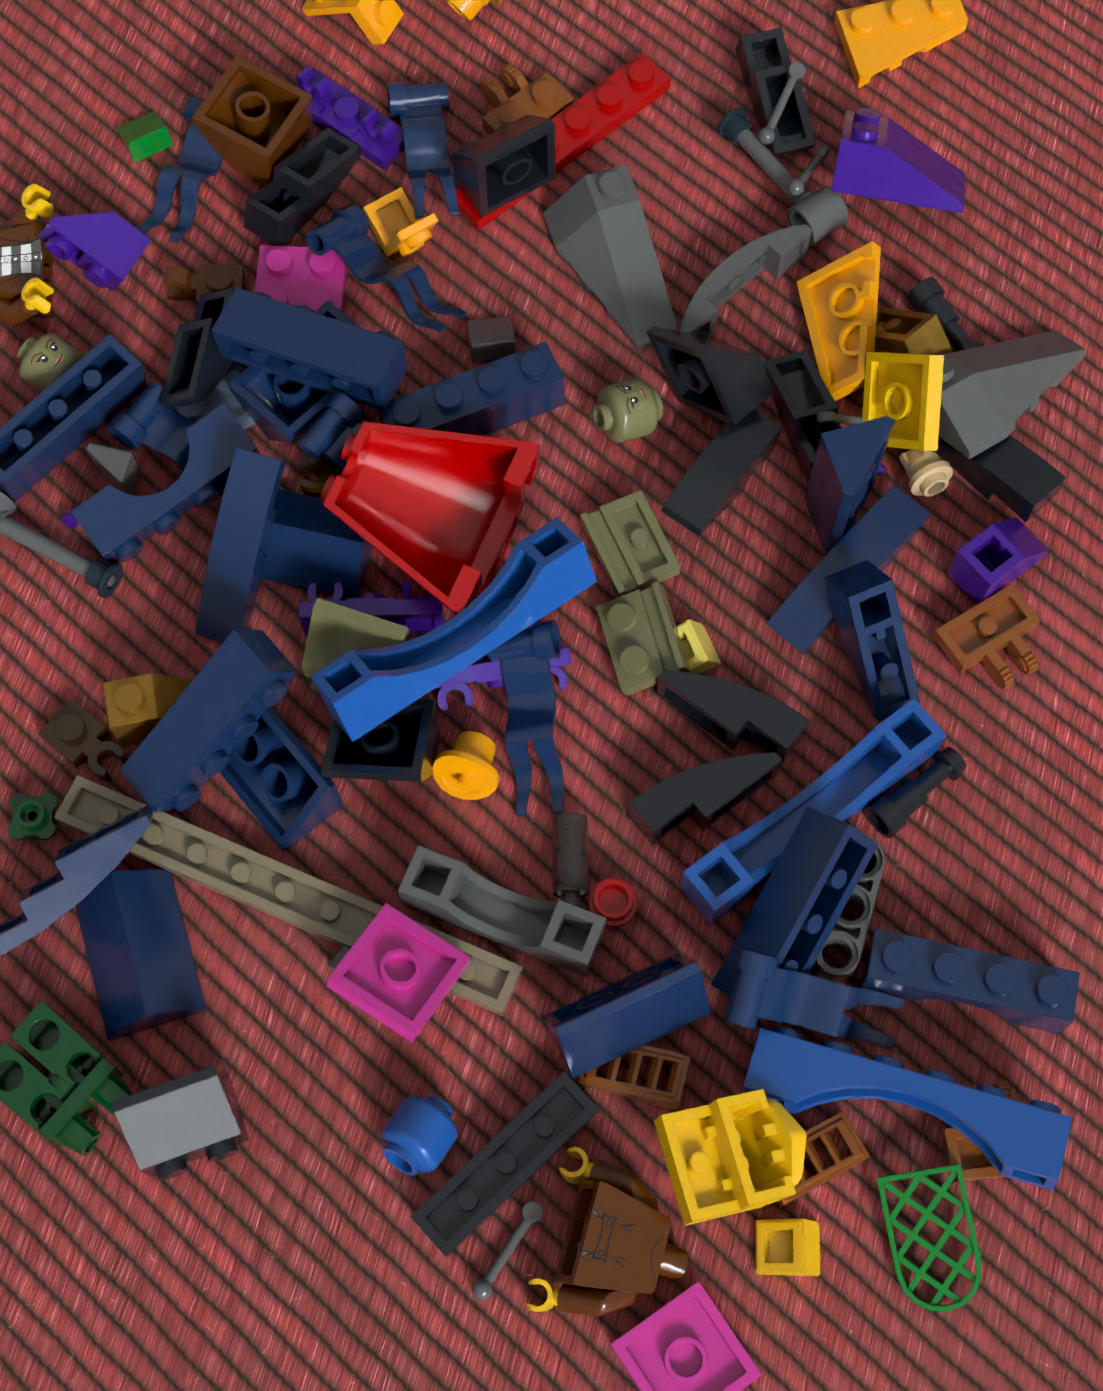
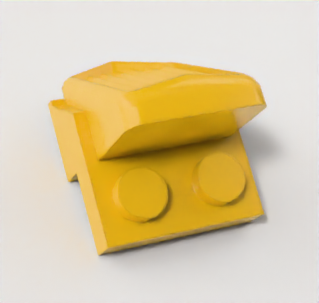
M764 1089L719 1098L709 1105L663 1114L654 1120L684 1226L761 1208L796 1194L794 1186L799 1183L803 1175L807 1133L781 1103L774 1099L766 1098Z

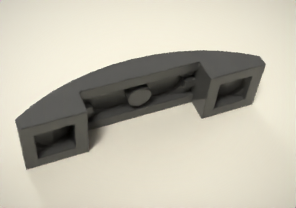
M803 224L777 230L748 243L726 258L710 273L694 294L683 317L680 331L711 337L716 329L718 308L763 270L776 280L807 255L812 229Z

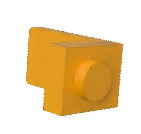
M306 0L301 8L306 16L350 13L372 45L385 44L404 15L395 0Z
M402 187L362 209L387 257L399 251L403 258L425 245L424 242L433 237L430 230L439 221L435 213L421 220L419 218L415 219L414 209Z

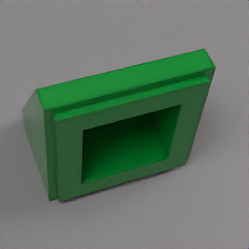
M155 111L116 128L134 163L173 146L168 128Z

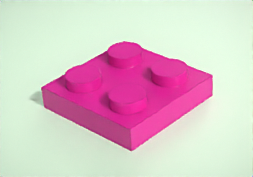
M260 245L255 292H263L274 300L292 306H306L314 312L329 300L344 312L348 266L333 250L319 256L314 254L309 247Z
M385 903L330 974L326 987L413 1043L468 967L471 957Z
M699 1281L610 1344L640 1391H741L762 1376Z

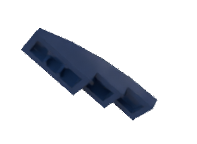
M236 447L211 543L195 634L224 642L233 630H247L268 560L264 553L277 510L272 508L286 463L284 461Z
M894 485L828 552L766 624L805 655L834 621L824 577L865 560H868L883 572L931 514Z
M149 804L58 851L54 862L60 872L25 889L18 902L23 913L0 924V956L42 932L81 902L119 865L151 824L153 811Z

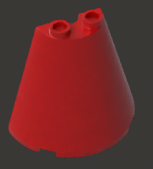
M363 422L358 434H351L346 440L341 460L347 462L339 476L331 475L328 478L321 494V501L324 502L325 508L457 615L469 606L470 599L475 600L490 585L504 557L525 505V502H523L525 499V484L531 485L535 475L540 445L528 441Z

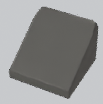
M511 316L467 321L472 362L498 360L516 353Z
M89 443L87 451L97 471L114 488L124 493L135 495L142 473L133 453Z

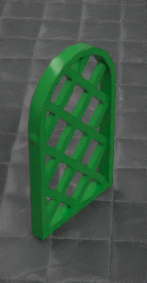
M961 1163L877 1177L893 1256V1268L896 1271L903 1292L915 1304L930 1311L949 1312L964 1306L976 1294L980 1284L982 1253L977 1243ZM951 1171L941 1187L925 1176ZM956 1176H958L963 1202L947 1192ZM915 1177L905 1193L889 1183V1181ZM920 1181L937 1192L927 1209L910 1197ZM885 1188L900 1198L891 1214ZM942 1197L960 1208L950 1224H947L932 1213ZM905 1203H908L923 1214L913 1230L895 1219ZM964 1213L966 1214L971 1240L954 1229ZM928 1218L945 1230L935 1246L918 1235ZM892 1225L908 1236L899 1251H897ZM950 1234L967 1245V1248L957 1262L940 1251ZM913 1240L930 1251V1254L920 1268L903 1256ZM972 1251H974L976 1261V1276L963 1267ZM936 1256L953 1268L943 1284L926 1273V1270ZM900 1263L916 1274L908 1286L902 1274ZM958 1272L973 1282L971 1290L962 1298L948 1289ZM921 1278L938 1289L930 1303L918 1298L913 1293ZM944 1294L955 1301L947 1305L938 1304Z

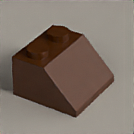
M236 55L192 116V123L231 168L266 186L274 179V167L294 152L312 125L313 95Z

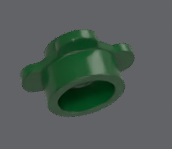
M23 793L13 796L9 802V806L13 810L12 823L7 827L9 836L16 841H21L25 837L30 840L51 839L57 831V821L54 819L56 815L55 810L59 805L57 798L51 793H44L40 797H27ZM31 813H37L35 820H29Z

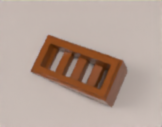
M643 1045L624 1054L625 1056L632 1057L626 1083L616 1081L622 1056L609 1062L606 1078L596 1076L598 1067L580 1075L578 1085L677 1111L691 1056ZM642 1060L652 1063L646 1087L636 1085ZM662 1065L672 1068L666 1091L656 1090Z
M844 1111L805 1131L807 1133L805 1154L817 1174L809 1178L803 1168V1175L799 1181L800 1184L794 1186L796 1194L776 1201L780 1209L870 1158L868 1151ZM835 1128L838 1129L852 1154L845 1159L842 1158L828 1133ZM817 1138L820 1139L834 1163L833 1166L827 1169L811 1143Z

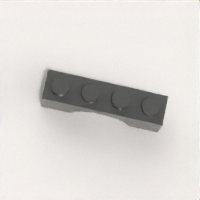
M419 845L398 889L402 904L405 907L586 978L589 975L606 930V917L562 900H539L510 891L480 876L465 863Z

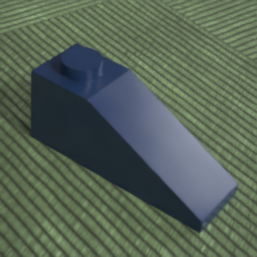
M868 560L824 577L835 623L873 717L877 721L887 718L913 698L920 704L893 579Z

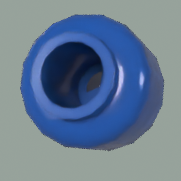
M428 1095L426 1099L419 1096L406 1097L380 1132L381 1141L384 1145L382 1153L386 1160L396 1169L410 1176H415L418 1172L430 1173L435 1170L458 1137L457 1126L451 1118L453 1114L451 1107L434 1095Z

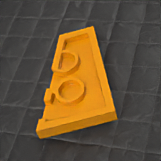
M888 0L836 11L834 20L857 88L868 84L871 77L885 69L890 72L901 66L903 59L918 51L925 53L964 32L968 22L961 0Z
M873 241L796 281L819 374L834 401L864 387L866 352H875L881 247Z

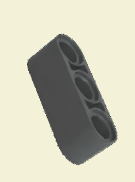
M879 844L869 861L871 872L862 874L848 900V903L854 905L857 909L859 919L846 921L840 917L838 918L811 969L813 976L842 984L850 978L857 967L885 865V855ZM828 948H835L845 955L847 966L840 969L828 966L823 960L822 951Z

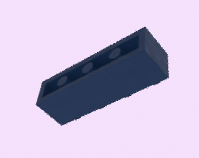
M236 287L211 330L220 355L223 358L331 394L335 391H340L355 402L382 411H386L408 369L403 343L393 335L383 331L373 332L357 327L344 318L332 319L317 314L303 305L292 306L274 300L269 295L259 291L252 293Z
M111 334L0 428V491L14 503L147 387L142 363Z
M546 341L394 398L390 401L386 411L377 409L381 424L484 436L563 406L564 376Z
M233 630L120 769L121 773L143 800L149 804L154 813L171 810L183 811L189 808L199 799L201 795L200 789L206 781L226 767L230 760L228 755L236 745L246 740L256 731L259 725L257 720L267 708L278 703L288 691L287 684L298 671L263 630Z
M807 807L711 985L731 996L738 969L734 968V963L739 946L779 957L778 968L809 974L878 844L850 824Z

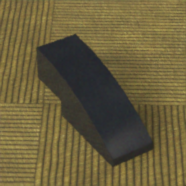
M782 27L741 36L735 48L747 92L761 129L765 128L787 83V70L792 64ZM800 80L796 81L774 129L775 139L772 143L768 144L774 156L810 149L816 146Z
M329 127L277 164L274 167L273 181L246 200L244 228L273 246H282L332 196L361 156L362 147Z
M235 288L200 295L194 321L178 325L159 405L162 407L171 408L199 403L215 389L230 370L234 361L221 357L211 330Z
M806 350L765 360V363L768 367L767 376L774 390L772 396L797 462L807 483H809L821 433L842 427L839 423H817L816 413L835 411V414H838V406Z
M755 409L737 425L727 422L679 482L663 505L661 512L700 536L746 488L750 476L773 453L783 427Z
M1011 436L971 459L938 437V450L935 452L944 461H947L958 474L987 500L995 494L1025 522L1058 494L1066 479L1064 475L1046 460Z
M664 670L658 678V696L731 750L734 749L744 736L766 753L776 752L782 759L781 764H783L806 735L810 719L785 703L753 688L726 679L691 672Z
M776 752L746 754L715 760L685 770L654 785L629 802L628 816L652 845L689 817L692 818L703 832L777 776L782 759Z

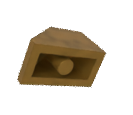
M880 307L877 310L875 352L944 355L953 352L936 314Z
M149 673L104 682L109 728L121 746L142 743L193 679Z

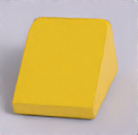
M804 1218L756 1220V1274L819 1276V1223Z

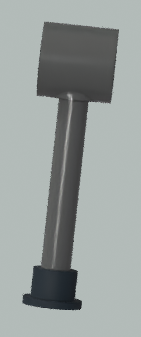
M735 108L721 119L717 126V133L722 138L727 137L735 146L741 145L795 204L787 210V220L790 227L806 224L812 229L809 247L847 224L849 219L847 207L838 192L831 191L830 186H823L815 192H807L804 189L803 193L798 196H792L788 192L787 185L789 181L795 178L753 133L754 127L746 119L747 114L743 108Z
M0 491V536L3 534L83 576L85 583L97 589L100 597L108 598L113 594L123 575L122 565L118 563L110 565L100 559L92 561L12 519L11 516L17 507L10 498Z

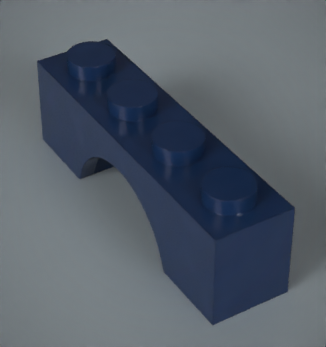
M225 403L186 429L189 442L188 461L181 476L170 487L153 495L137 496L124 493L111 485H107L70 511L101 555L113 564L120 560L123 563L132 559L144 549L142 543L152 535L158 533L161 536L170 532L181 523L182 518L180 516L193 506L202 508L215 500L220 494L218 488L227 482L236 447L261 454Z
M875 929L866 944L859 987L906 999L905 1001L933 999L968 1004L994 1012L1011 1024L1059 1034L1074 1021L1080 972Z

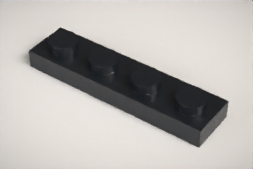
M564 1071L410 1217L444 1256L448 1258L599 1113L600 1109Z

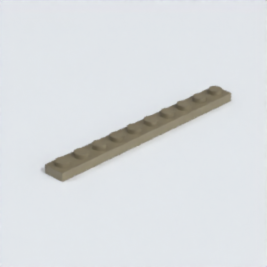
M77 775L54 819L59 824L87 836L146 806V804ZM153 812L151 824L128 852V854L166 869L171 873L343 947L345 945L350 949L383 907L165 812ZM414 920L471 957L468 967L449 993L503 1016L521 977L523 966Z

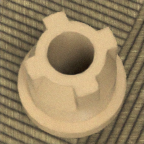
M909 449L899 457L909 478L908 487L913 495L932 497L944 491L949 485L953 469L947 461H942L935 451Z

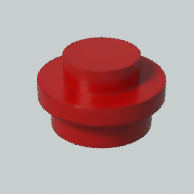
M615 877L603 879L592 888L589 894V911L606 917V927L615 928L623 926L630 922L636 914L638 907L636 891L631 884L623 879Z

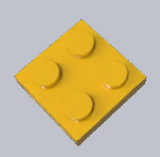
M866 352L862 422L885 416L894 419L895 423L887 447L921 451L938 450L944 355Z

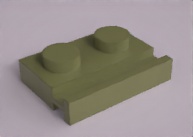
M642 490L599 507V510L587 514V512L580 514V524L617 598L637 589L641 591L651 587L654 582L658 581L660 583L680 575L681 567Z
M658 581L652 583V587L640 591L637 589L596 606L621 692L629 696L657 685L658 678L664 670L690 672L664 586Z

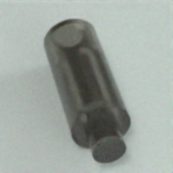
M578 813L558 814L552 818L553 896L581 908V898L589 895L588 817Z

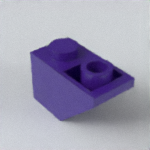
M115 212L52 217L38 235V238L45 242L46 248L54 256L62 260H70L83 270V275L92 284L101 288L106 287L110 291H113L125 279L151 241L149 237Z
M1018 518L992 524L959 549L947 575L977 605L1004 589L1046 556L1049 549Z

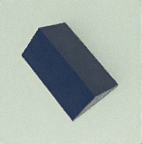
M329 300L315 311L317 314L332 319L344 318L360 327ZM250 366L228 384L229 390L267 439L290 443L325 411V402L332 395L331 393Z
M888 416L821 433L805 494V501L825 555L850 530L874 486L895 420Z
M278 489L272 508L277 510L264 553L268 560L262 580L304 590L308 589L310 583H316L318 593L331 596L334 595V584L341 583L345 599L359 598L373 546L325 508L324 502L320 498Z
M268 707L257 720L259 725L256 731L246 740L239 742L228 755L230 760L226 767L220 771V774L278 846L285 850L343 807V803L334 782L328 777H322L320 765L272 707Z
M166 869L111 871L81 902L75 905L106 1036L109 1041L207 1011L172 873Z
M675 953L541 1017L572 1078H575L710 1014L711 1011L702 973L697 961Z

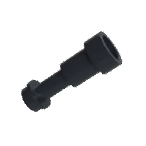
M934 277L924 279L907 294L905 300L915 312L937 315L947 339L957 351L985 346L983 342L975 344L958 323L959 315L943 297L945 290Z
M946 747L942 751H937L933 755L935 763L915 780L907 779L887 797L880 795L864 809V812L875 830L886 838H892L906 826V819L928 801L927 795L947 778L957 780L966 769V763L956 750Z

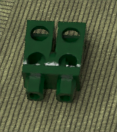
M41 1000L10 1037L50 1072L46 1075L18 1049L4 1042L0 1046V1101L50 1142L60 1147L65 1145L77 1153L87 1156L100 1142L103 1134L88 1122L86 1118L99 1103L115 1116L111 1102L134 1093L121 1079L124 1073L80 1035L53 1008Z

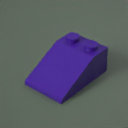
M857 108L855 112L847 110L845 112L831 191L963 213L965 205V173L889 117L881 116V113L874 109Z

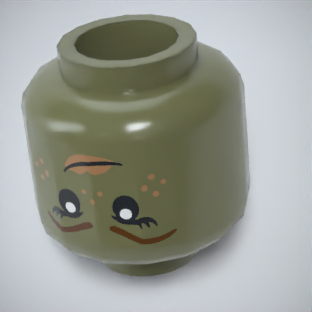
M46 333L38 339L31 336L23 343L17 354V358L21 360L19 376L23 382L41 393L84 355L56 333Z
M640 378L629 379L602 387L597 395L596 405L592 407V418L595 427L600 432L603 431L615 443L652 434L663 414V405L658 391Z

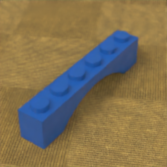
M557 517L519 541L506 564L490 585L468 607L448 622L422 636L400 644L375 649H352L311 675L310 677L331 716L351 741L354 742L595 584L597 580L584 542Z
M913 698L877 725L843 758L799 794L753 826L722 842L686 869L682 875L680 888L707 922L713 925L766 884L807 807L843 822L849 821L876 798L883 795L933 757L944 741L946 733Z
M777 1026L774 1027L773 1031L760 1028L743 1085L744 1093L764 1089L767 1099L771 1098L778 1101L792 1114L799 1113L816 1105L845 1099H879L905 1104L934 1115L961 1132L986 1156L999 1175L1048 1190H1054L1060 1177L1073 1117L1061 1114V1108L1040 1100H1030L1029 1105L1008 1099L1007 1092L988 1085H978L976 1089L955 1084L956 1079L953 1076L940 1071L926 1070L924 1075L904 1069L905 1065L902 1062L887 1056L876 1055L871 1060L853 1055L854 1050L842 1043L824 1041L822 1046L804 1041L801 1033L789 1028Z

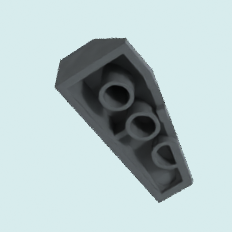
M627 165L585 175L543 212V219L553 247L564 263L568 262L580 276V282L587 291L591 290L606 307L607 315L637 350L650 347L652 344L646 331L652 326L678 330L639 196Z
M1055 330L944 354L938 437L969 459L1006 439L1016 429L1015 421L1025 411L1031 413L1039 405V396L1047 388L1056 387L1086 356L1085 348Z

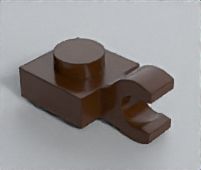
M199 263L198 274H193L184 268L169 267L165 270L164 284L168 287V299H196V304L198 305L199 297L202 294L236 287L244 290L245 272L243 264Z

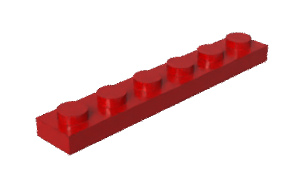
M642 52L551 120L555 124V174L670 89L671 78ZM460 187L456 189L458 211L478 231L529 194L527 193L480 217Z

